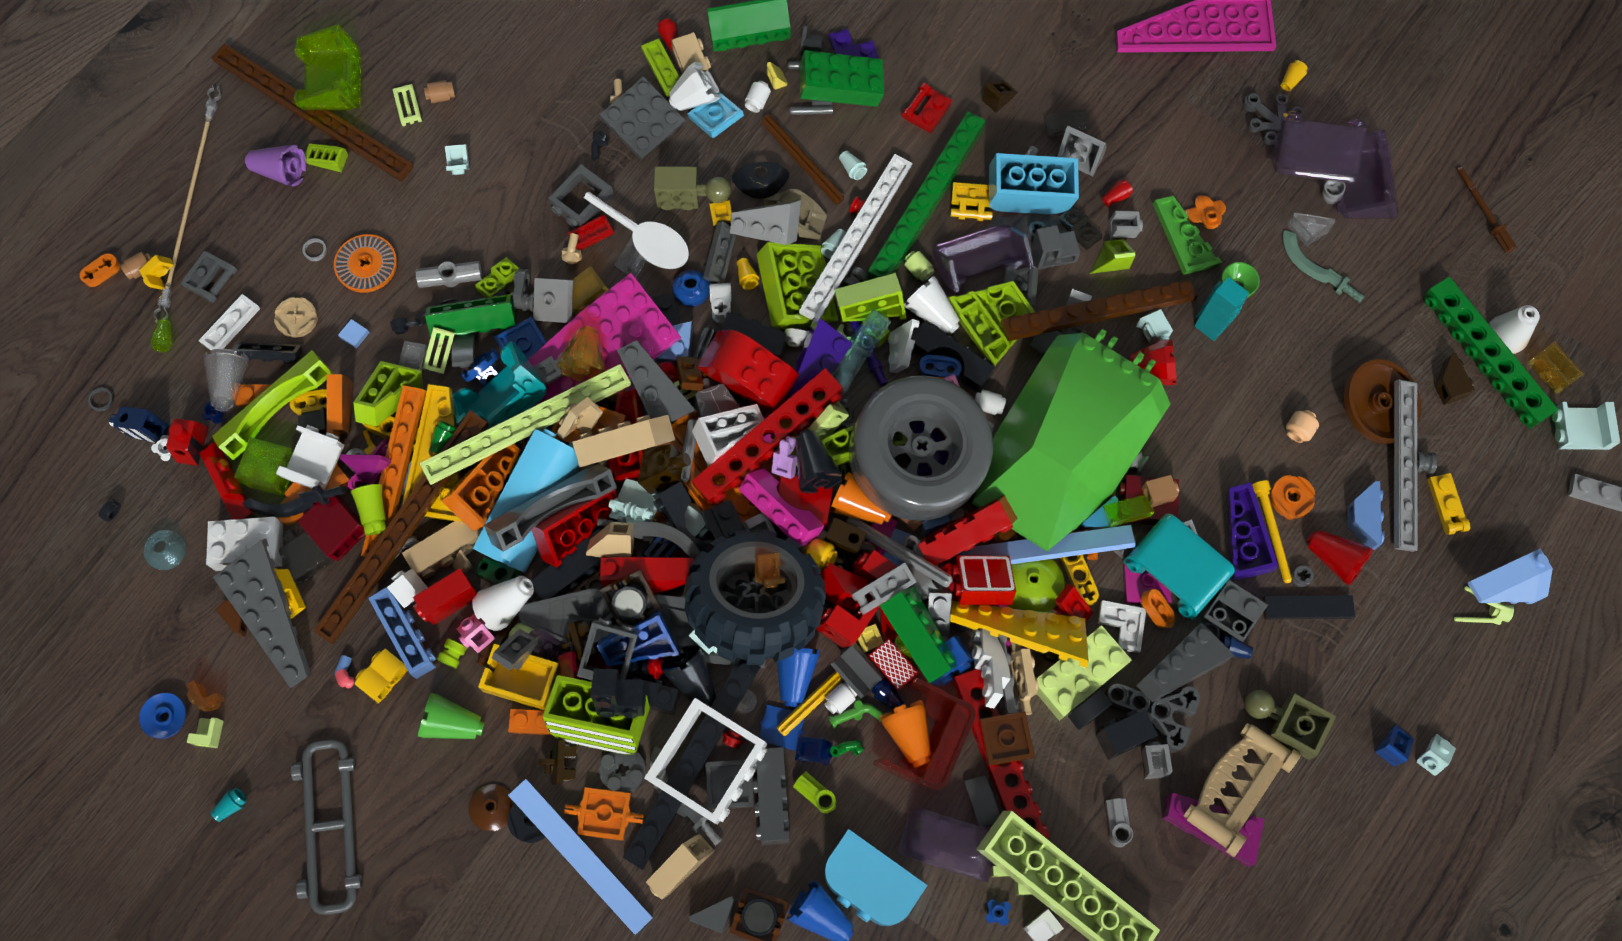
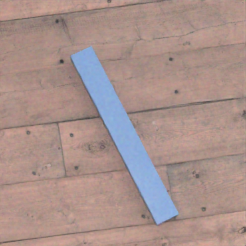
M1131 525L1069 533L1048 552L1030 540L1025 539L975 546L957 555L1010 556L1011 564L1133 548L1135 547V540Z
M527 779L508 795L635 935L653 918Z

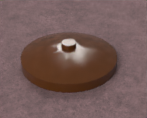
M1384 359L1365 362L1357 366L1350 373L1344 388V405L1352 425L1362 436L1374 443L1393 444L1394 381L1399 379L1410 382L1414 381L1402 367ZM1417 389V425H1418L1419 420H1420V416H1421V399H1420L1419 391H1418V389Z

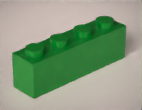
M511 294L431 306L426 308L425 313L430 337L433 327L455 332L454 335H467L477 331L485 333L496 328L509 329L516 324ZM437 333L435 338L439 339L440 333Z

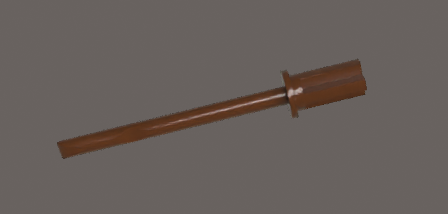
M1462 165L1457 167L1456 170L1494 228L1490 234L1496 237L1505 253L1512 252L1517 246L1507 232L1506 224H1498Z

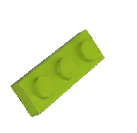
M656 39L642 45L641 50L665 96L668 97L670 96L669 92L680 77L660 39Z

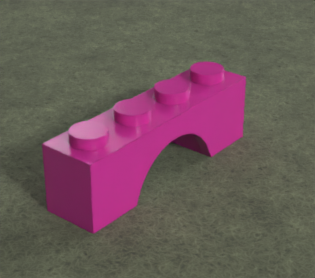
M763 468L748 473L739 491L785 535L801 546L809 544L819 536L825 525L810 511L800 510L786 503L777 492L779 482L766 469Z

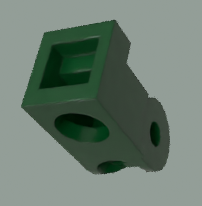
M485 557L481 558L474 572L476 576L494 585L521 576L516 569Z

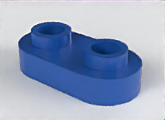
M925 355L919 363V371L923 376L945 378L955 374L957 379L962 370L961 363L957 359L944 356ZM931 365L933 369L928 370L926 366ZM951 368L954 370V372L949 373L947 372V369Z

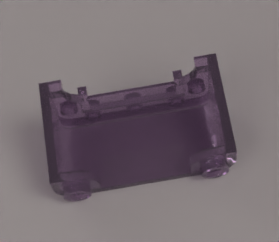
M1295 111L1282 113L1272 155L1273 168L1276 172L1286 175L1350 183L1357 182L1367 125L1360 119H1351V122H1346V125L1306 121L1301 116V113Z
M1385 129L1334 140L1335 148L1331 149L1333 161L1337 160L1340 179L1344 181L1346 186L1341 203H1337L1339 215H1343L1344 219H1391L1399 217L1391 152Z

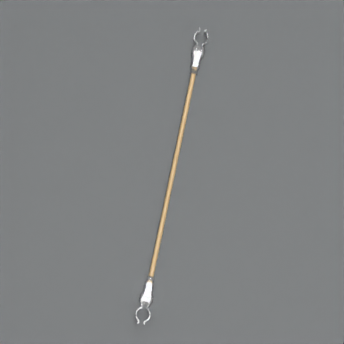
M219 86L217 87L219 95L214 100L209 96L214 91V87L210 88L207 92L210 99L205 103V126L172 259L174 266L170 269L167 283H165L161 296L158 298L157 305L159 308L154 311L155 318L161 309L166 311L171 306V282L209 124L214 119L215 112L218 110L217 101L221 98ZM167 311L166 316L163 319H161L162 323L168 319L169 315Z

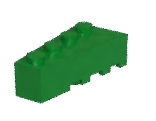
M915 586L899 592L880 605L929 684L957 666L954 654L948 649Z

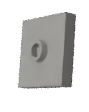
M535 278L533 320L569 323L572 320L573 280Z

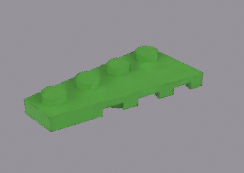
M1174 196L1157 199L1153 202L1154 209L1183 275L1219 267L1223 263L1219 257L1216 258L1211 252L1212 247L1209 243H1205L1200 237L1198 228L1191 225L1187 219L1189 216Z

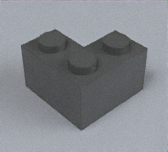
M1049 225L1042 226L1036 230L1031 250L1038 270L1078 261L1080 250L1074 231L1059 232L1058 226L1050 227Z

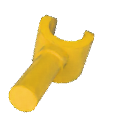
M364 430L363 435L368 444L364 452L367 455H371L376 446L371 440L368 430Z

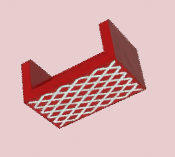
M889 638L868 655L869 659L873 661L895 687L894 691L896 693L914 680L919 673Z

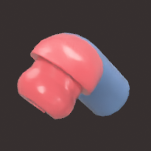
M341 655L334 675L339 686L351 688L355 679L349 676L347 670L352 658Z

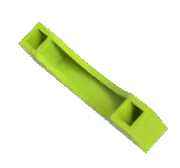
M311 350L212 435L217 446L234 460L251 445L260 429L279 409L299 395L318 388L327 380V374H333V372Z

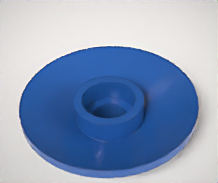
M170 693L154 695L141 708L139 715L140 726L150 737L156 739L169 738L175 735L184 725L186 707L183 701L176 695ZM168 713L169 718L167 721H164L163 716Z

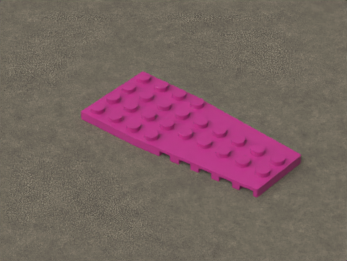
M632 273L581 311L528 360L534 367L550 356L556 360L561 352L567 351L569 356L563 361L569 362L573 360L575 364L571 369H563L564 376L546 386L545 396L536 405L621 364L627 377L630 379L617 350L636 340L655 359L681 339V336ZM531 435L518 441V445L524 449Z

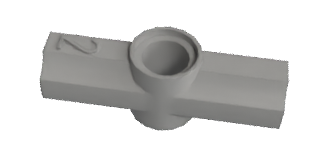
M446 261L439 266L420 268L415 271L419 288L439 285L455 287L462 282L482 280V270L479 261L459 264ZM453 272L451 276L446 277V274Z

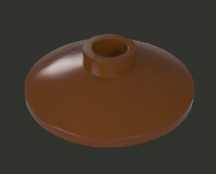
M497 784L485 785L473 794L469 803V815L473 823L485 831H497L508 825V813L515 803L508 796L511 792ZM493 802L495 805L494 809L488 811L487 805Z

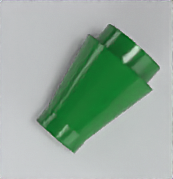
M439 421L438 425L434 427L429 451L439 454L453 435L456 427L444 421Z

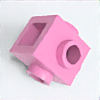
M474 614L464 619L457 628L458 632L462 635L458 639L466 648L471 646L477 653L490 644L495 637L484 626L485 622L482 618L479 620Z

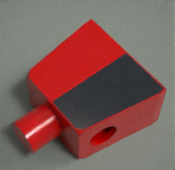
M177 418L173 420L169 428L170 434L166 448L177 463L199 465L200 452L203 451L209 427L191 420Z

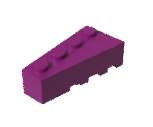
M1175 793L1166 797L1162 819L1201 839L1202 842L1217 848L1225 855L1232 857L1226 852L1227 849L1192 825L1184 817L1191 804L1196 807L1199 800ZM1214 804L1209 806L1213 813L1229 814L1224 807ZM1250 815L1239 831L1247 837V840L1236 856L1232 858L1240 861L1241 864L1247 867L1256 865L1264 824L1263 818Z

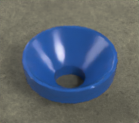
M686 270L678 274L674 279L673 295L684 306H698L709 297L710 283L703 278L704 274L702 272ZM694 279L697 284L694 288H687L684 285L685 281Z

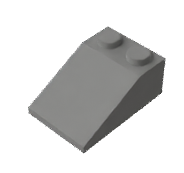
M1067 126L1057 157L1078 158V170L1094 176L1107 146L1105 142Z

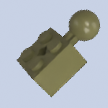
M655 167L654 191L657 208L663 210H671L673 208L692 210L698 209L699 196H707L714 203H723L730 197V183L723 177H713L706 184H699L697 167Z
M1254 690L1245 699V709L1250 716L1257 719L1270 717L1275 720L1269 736L1291 751L1295 749L1307 760L1318 756L1336 718L1335 715L1295 693L1286 698L1282 708L1276 706L1271 694L1264 690Z

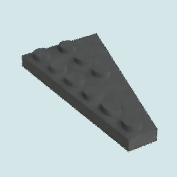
M262 539L213 578L291 689L310 676L311 671L304 650L299 646L296 637L298 632L296 626L292 625L289 616L291 611L281 581L276 577L273 568L275 566L273 558L270 559L267 546H269L267 539Z

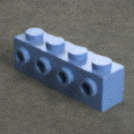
M388 588L369 597L368 599L410 675L417 679L435 669L436 666L433 661L436 660V657L430 648H425L423 644L425 638L420 629L415 630L412 624L415 620L410 611L407 610L405 612L403 606Z

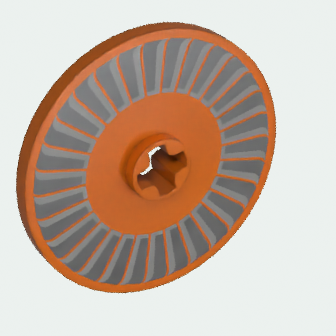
M372 234L358 235L347 240L339 248L334 259V271L341 284L349 290L360 293L373 292L384 287L393 278L397 269V256L391 244L384 238ZM369 261L370 263L369 265L365 264L364 266L361 264L362 262Z

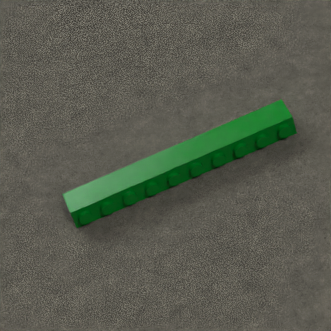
M970 112L966 113L868 270L870 280L897 273L905 257L910 252L981 137L986 120Z

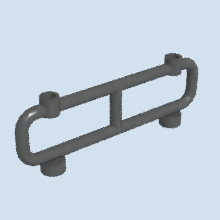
M338 739L321 740L309 744L303 752L302 761L291 763L292 780H303L308 878L297 880L296 893L298 899L308 898L310 907L320 915L347 911L356 901L357 889L362 888V876L355 872L350 771H355L354 757H349L347 746ZM335 748L339 751L338 766L341 777L343 819L315 823L311 757L317 750ZM343 828L347 898L342 903L322 905L318 900L315 832Z

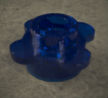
M213 400L209 401L204 406L201 416L204 420L209 419L213 423L219 424L222 422L223 414L227 412V406L224 404L219 405Z

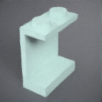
M1562 402L1556 406L1559 410L1552 414V420L1555 422V440L1558 442L1559 449L1610 450L1620 443L1614 402H1605L1598 408H1568L1567 402Z

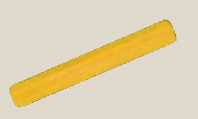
M837 671L831 674L803 703L777 725V730L780 734L786 736L836 686L844 681Z

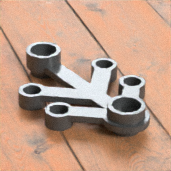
M1257 94L1247 95L1243 101L1244 109L1248 112L1258 111L1270 121L1261 122V120L1254 118L1248 125L1249 130L1253 133L1269 131L1263 139L1265 144H1289L1294 150H1300L1307 146L1309 137L1302 131L1301 117L1304 111L1301 107H1293L1289 114L1293 120L1292 129L1287 125L1285 106L1288 102V97L1285 94L1277 95L1274 101L1275 106H1277V116L1261 103V99ZM1273 131H1282L1285 135L1277 136Z

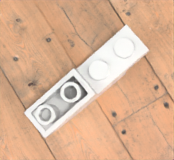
M982 628L973 629L971 634V641H973L974 646L972 658L974 659L975 669L982 670L981 677L984 678L982 694L985 696V706L994 709L1003 696V689L1010 680L1008 662L997 637L990 635L988 630Z

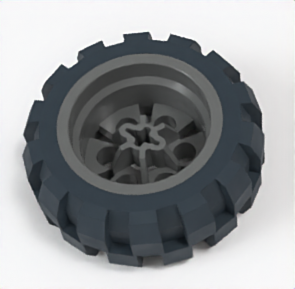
M749 529L734 531L731 534V538L725 539L721 536L707 545L705 552L701 551L691 564L685 587V613L690 626L695 629V635L708 649L713 646L716 647L717 654L720 657L734 662L735 658L747 660V665H763L765 659L771 658L776 663L792 656L794 648L797 650L804 648L815 636V629L821 623L826 598L825 582L820 575L821 570L810 553L803 555V547L789 537L785 541L777 538V532L763 529L761 534H750Z

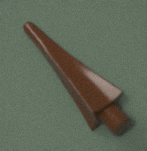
M518 615L514 617L506 628L494 636L495 639L479 652L480 657L476 661L479 666H485L494 644L500 646L503 644L518 620Z

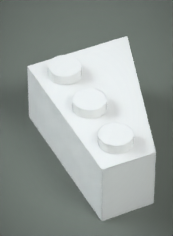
M757 404L701 417L697 420L692 432L708 467L764 420Z

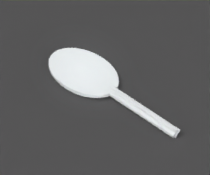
M586 192L584 199L633 231L632 239L634 246L645 260L665 269H676L682 267L687 262L689 256L688 247L684 239L675 230L657 222H644L637 225L592 193Z

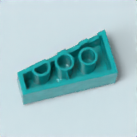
M1230 277L1223 283L1219 281L1212 289V293L1206 299L1207 301L1201 307L1202 310L1197 314L1196 318H1198L1195 327L1215 341L1240 313L1249 292Z

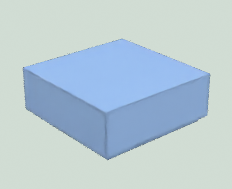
M351 319L338 336L357 349L367 337L369 331Z

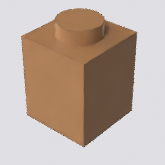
M1171 475L1147 481L1141 488L1148 508L1173 502L1179 493L1178 484L1176 481H1173Z

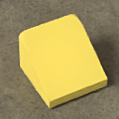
M768 62L767 75L773 88L776 90L787 86L788 83L782 70L773 63Z

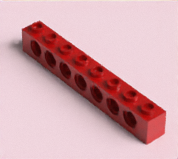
M826 368L694 478L692 484L710 505L714 502L716 504L719 503L726 496L725 492L730 488H737L743 482L742 478L745 475L757 471L760 467L758 464L764 459L768 461L773 457L774 452H776L775 450L780 447L781 440L786 441L787 436L792 437L797 431L805 430L809 426L808 422L814 417L817 419L830 403L832 405L837 403L842 397L843 387ZM820 392L825 397L822 400H816L813 395ZM805 406L808 408V412L800 414L797 412V408ZM784 420H789L792 425L789 428H783L780 423ZM767 434H772L776 437L772 442H766L763 438ZM751 448H756L759 453L756 456H749L747 451ZM734 462L742 464L741 469L737 471L732 470L730 466ZM718 476L725 478V482L721 485L713 483L714 479Z
M975 669L954 677L953 684L1003 811H1013L1021 819L1030 820L1037 832L1046 839L1050 838L1047 826L1045 824L1042 825L1040 821V808L1037 802L1033 803L1030 796L1032 793L1031 785L1028 780H1024L1021 773L1024 771L1021 761L1007 763L1006 765L988 766L979 722V712L987 711L991 717L999 715L996 710L998 703L993 709L985 706V696L983 694L980 700H975L971 696L972 690H979L981 693L983 691L984 678L981 677V670ZM1005 776H1013L1016 780V785L1009 787L1005 783ZM1015 797H1020L1024 800L1025 806L1023 809H1018L1014 806L1013 800Z

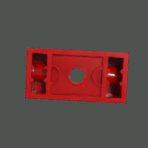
M872 550L869 553L865 552L862 556L859 555L852 564L854 569L851 573L868 580V584L897 566L876 550ZM867 593V594H866V599H867V601H868V602L873 601V598H872V596L870 595V593ZM838 604L831 608L827 607L826 610H823L820 626L816 630L841 648L849 647L856 643L880 605L863 615L859 608L855 613L851 612L850 614Z

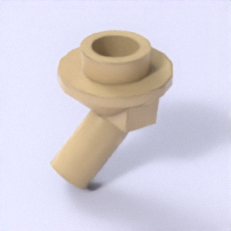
M621 79L614 80L615 95H610V105L623 95Z
M574 233L570 234L568 247L562 250V260L568 264H576L582 259L581 250L576 249L579 235Z

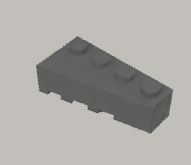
M637 340L617 350L650 419L668 415L670 423L697 411Z
M783 747L767 748L768 750L762 761L757 760L753 767L755 770L757 769V779H753L754 793H758L759 802H755V816H760V826H756L757 840H761L762 846L790 844Z

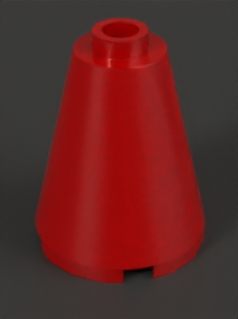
M1319 530L1317 533L1313 531L1307 539V543H1309L1308 549L1347 585L1353 583L1373 552V549L1367 545Z

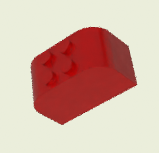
M734 330L717 331L696 367L719 384H724L728 390L748 404H757L763 414L773 413L785 402L799 377V374L791 366L750 337Z

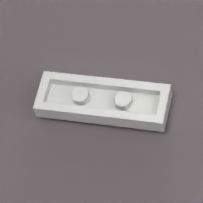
M242 294L200 338L199 342L218 355L260 310L259 306Z

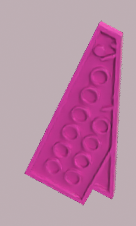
M1194 0L1118 30L1116 33L1117 52L1274 51L1276 40L1271 0Z

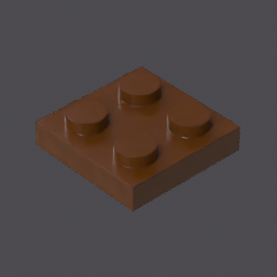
M1026 712L979 720L988 766L1035 758Z

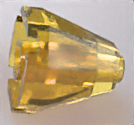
M584 326L576 330L558 360L557 367L561 368L562 375L577 381H584L585 377L591 379L605 372L606 368L600 335L593 327Z

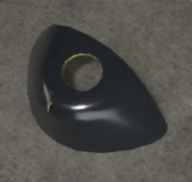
M772 162L751 163L739 168L732 175V181L739 190L757 199L773 196L780 191L789 178L788 170ZM758 167L765 168L767 170L766 177L757 178L754 174L755 169Z

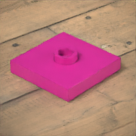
M1123 563L1126 604H1141L1143 592L1151 589L1160 591L1167 603H1171V591L1148 571L1133 573Z

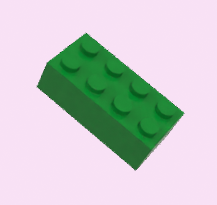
M804 51L799 62L800 99L878 107L884 96L883 59Z

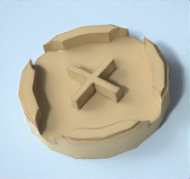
M290 297L282 301L275 310L274 323L278 330L287 337L298 338L307 335L314 329L318 320L317 310L314 305L303 297Z

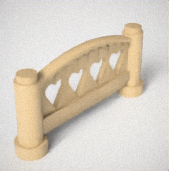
M1249 723L1246 724L1240 733L1243 739L1232 746L1218 760L1209 773L1202 788L1198 805L1195 807L1191 804L1184 814L1188 822L1227 849L1226 852L1232 857L1236 856L1247 840V837L1239 831L1279 770L1282 768L1290 773L1302 755L1295 749L1291 751ZM1248 749H1253L1256 752L1262 765L1247 763L1243 760V756L1248 754ZM1237 765H1242L1245 768L1251 781L1235 779L1232 776V772L1237 771ZM1226 781L1233 783L1240 798L1224 796L1221 793V788L1226 787ZM1214 798L1222 800L1229 814L1213 813L1209 809V806L1214 804Z

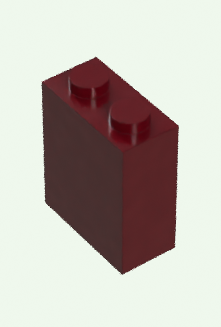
M1126 475L1119 484V495H1122V503H1119L1118 515L1121 516V523L1155 526L1165 514H1172L1178 518L1179 493L1173 502L1148 508L1141 488L1145 482L1157 479V477ZM1173 479V481L1177 482L1179 487V479Z
M336 495L329 498L330 504L322 505L320 502H316L297 522L327 557L339 562L366 534L364 526L361 525L360 518L341 496Z

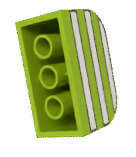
M557 675L543 714L547 729L553 736L571 744L624 755L636 753L650 710L647 695L644 716L627 718L614 715L611 718L597 715L591 698L592 682Z

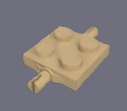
M1011 642L1012 652L1009 668L1010 674H1013L1014 696L1017 697L1018 703H1021L1022 712H1026V715H1031L1030 698L1036 695L1038 691V680L1034 677L1033 672L1035 666L1034 657L1030 654V648L1021 649L1020 645Z

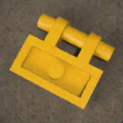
M953 182L951 204L959 205V209L951 208L950 217H958L960 220H965V218H974L977 221H983V219L992 220V212L984 211L985 207H990L989 185ZM966 206H978V211L966 210Z

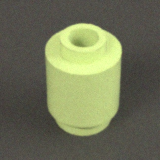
M912 251L905 257V267L917 280L920 279L924 282L935 272L932 268L933 265L920 251L916 253Z

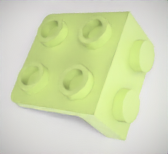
M819 392L815 399L822 400L825 395ZM839 401L834 405L830 403L808 429L815 431L820 439L823 440L831 436L849 414Z

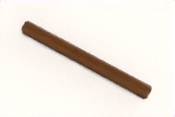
M767 114L761 119L763 126L835 204H840L844 200V195L771 115Z

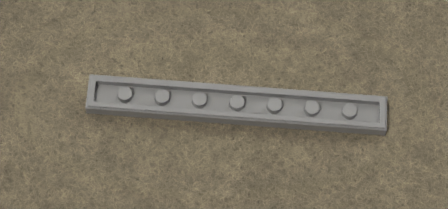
M1399 379L1394 381V549L1414 552L1418 551L1417 383Z

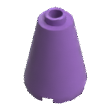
M296 145L251 150L245 157V164L250 171L284 185L297 186L304 178L301 177L302 171H306V157L303 150L298 149Z

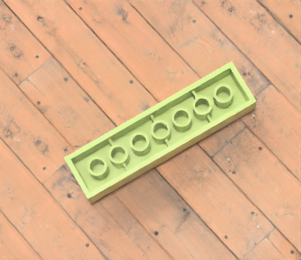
M1002 811L976 849L1090 941H1153L1160 929L1013 811Z

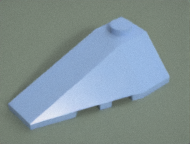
M1538 549L1468 582V585L1479 603L1510 602L1511 604H1516L1518 602H1526V604H1533L1548 596L1553 568L1542 550Z

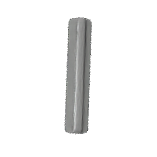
M693 419L688 421L682 454L687 453L691 459V464L682 468L680 481L688 482L696 445V439L692 430L697 420Z

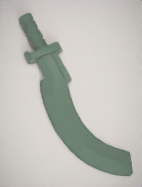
M1287 230L1283 231V243L1286 253L1300 270L1320 282L1331 283L1337 288L1336 293L1338 295L1343 290L1360 303L1365 296L1347 284L1350 278L1346 276L1344 279L1331 268L1327 270L1310 261L1300 250L1296 233Z

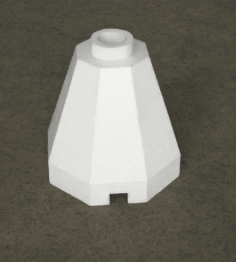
M694 62L689 65L669 92V102L674 109L683 111L714 103L721 98L717 94L719 88L708 70L705 72L701 70L704 67L701 63Z

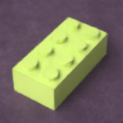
M1102 625L1087 637L1089 658L1087 668L1080 666L1079 661L1068 658L1067 661L1060 659L1037 678V695L1059 721L1132 661Z

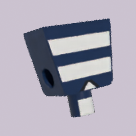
M120 407L118 413L112 414L109 419L111 426L128 437L157 443L161 436L166 435L169 428L168 423L147 409Z

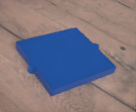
M767 705L764 718L760 721L762 726L759 738L767 744L797 751L800 735L803 734L802 726L804 719L786 736H783L777 730V725L792 711Z

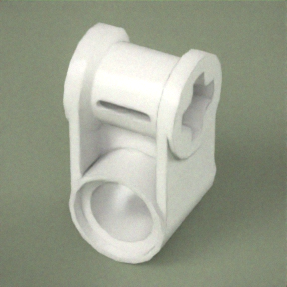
M731 283L710 284L712 318L717 324L727 312H731Z

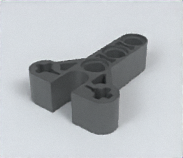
M1113 684L1105 691V695L1113 703L1110 707L1125 713L1137 709L1133 705V699H1139L1142 702V709H1137L1138 712L1146 710L1154 728L1162 738V745L1168 744L1169 752H1178L1186 746L1191 729L1175 723L1172 715L1174 712L1187 717H1192L1196 714L1200 701V694L1196 688L1188 686L1175 695L1158 699L1154 702L1143 692L1122 684ZM1111 691H1117L1121 696V700H1114L1111 697ZM1186 694L1189 695L1188 699L1191 700L1189 703L1186 702L1187 698L1184 697ZM1156 706L1163 709V717L1156 715L1154 711ZM1174 736L1176 737L1175 741L1178 742L1177 745H1173L1174 741L1171 740Z

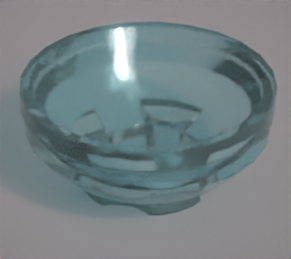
M169 530L153 533L148 537L143 547V555L147 563L159 570H168L177 566L184 558L186 551L183 538ZM159 541H164L166 544L165 549L159 553L155 552V544Z

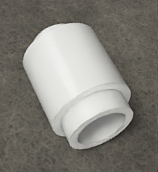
M763 81L752 83L745 99V107L748 110L758 113L764 108L771 92L767 83Z
M982 389L981 393H976L975 401L982 408L983 412L1002 415L1006 398H1003L1001 394Z
M845 681L843 684L840 683L825 697L826 703L824 705L832 714L835 712L841 714L856 700L857 694Z

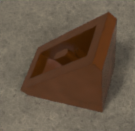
M227 599L215 610L234 633L241 637H246L247 626Z

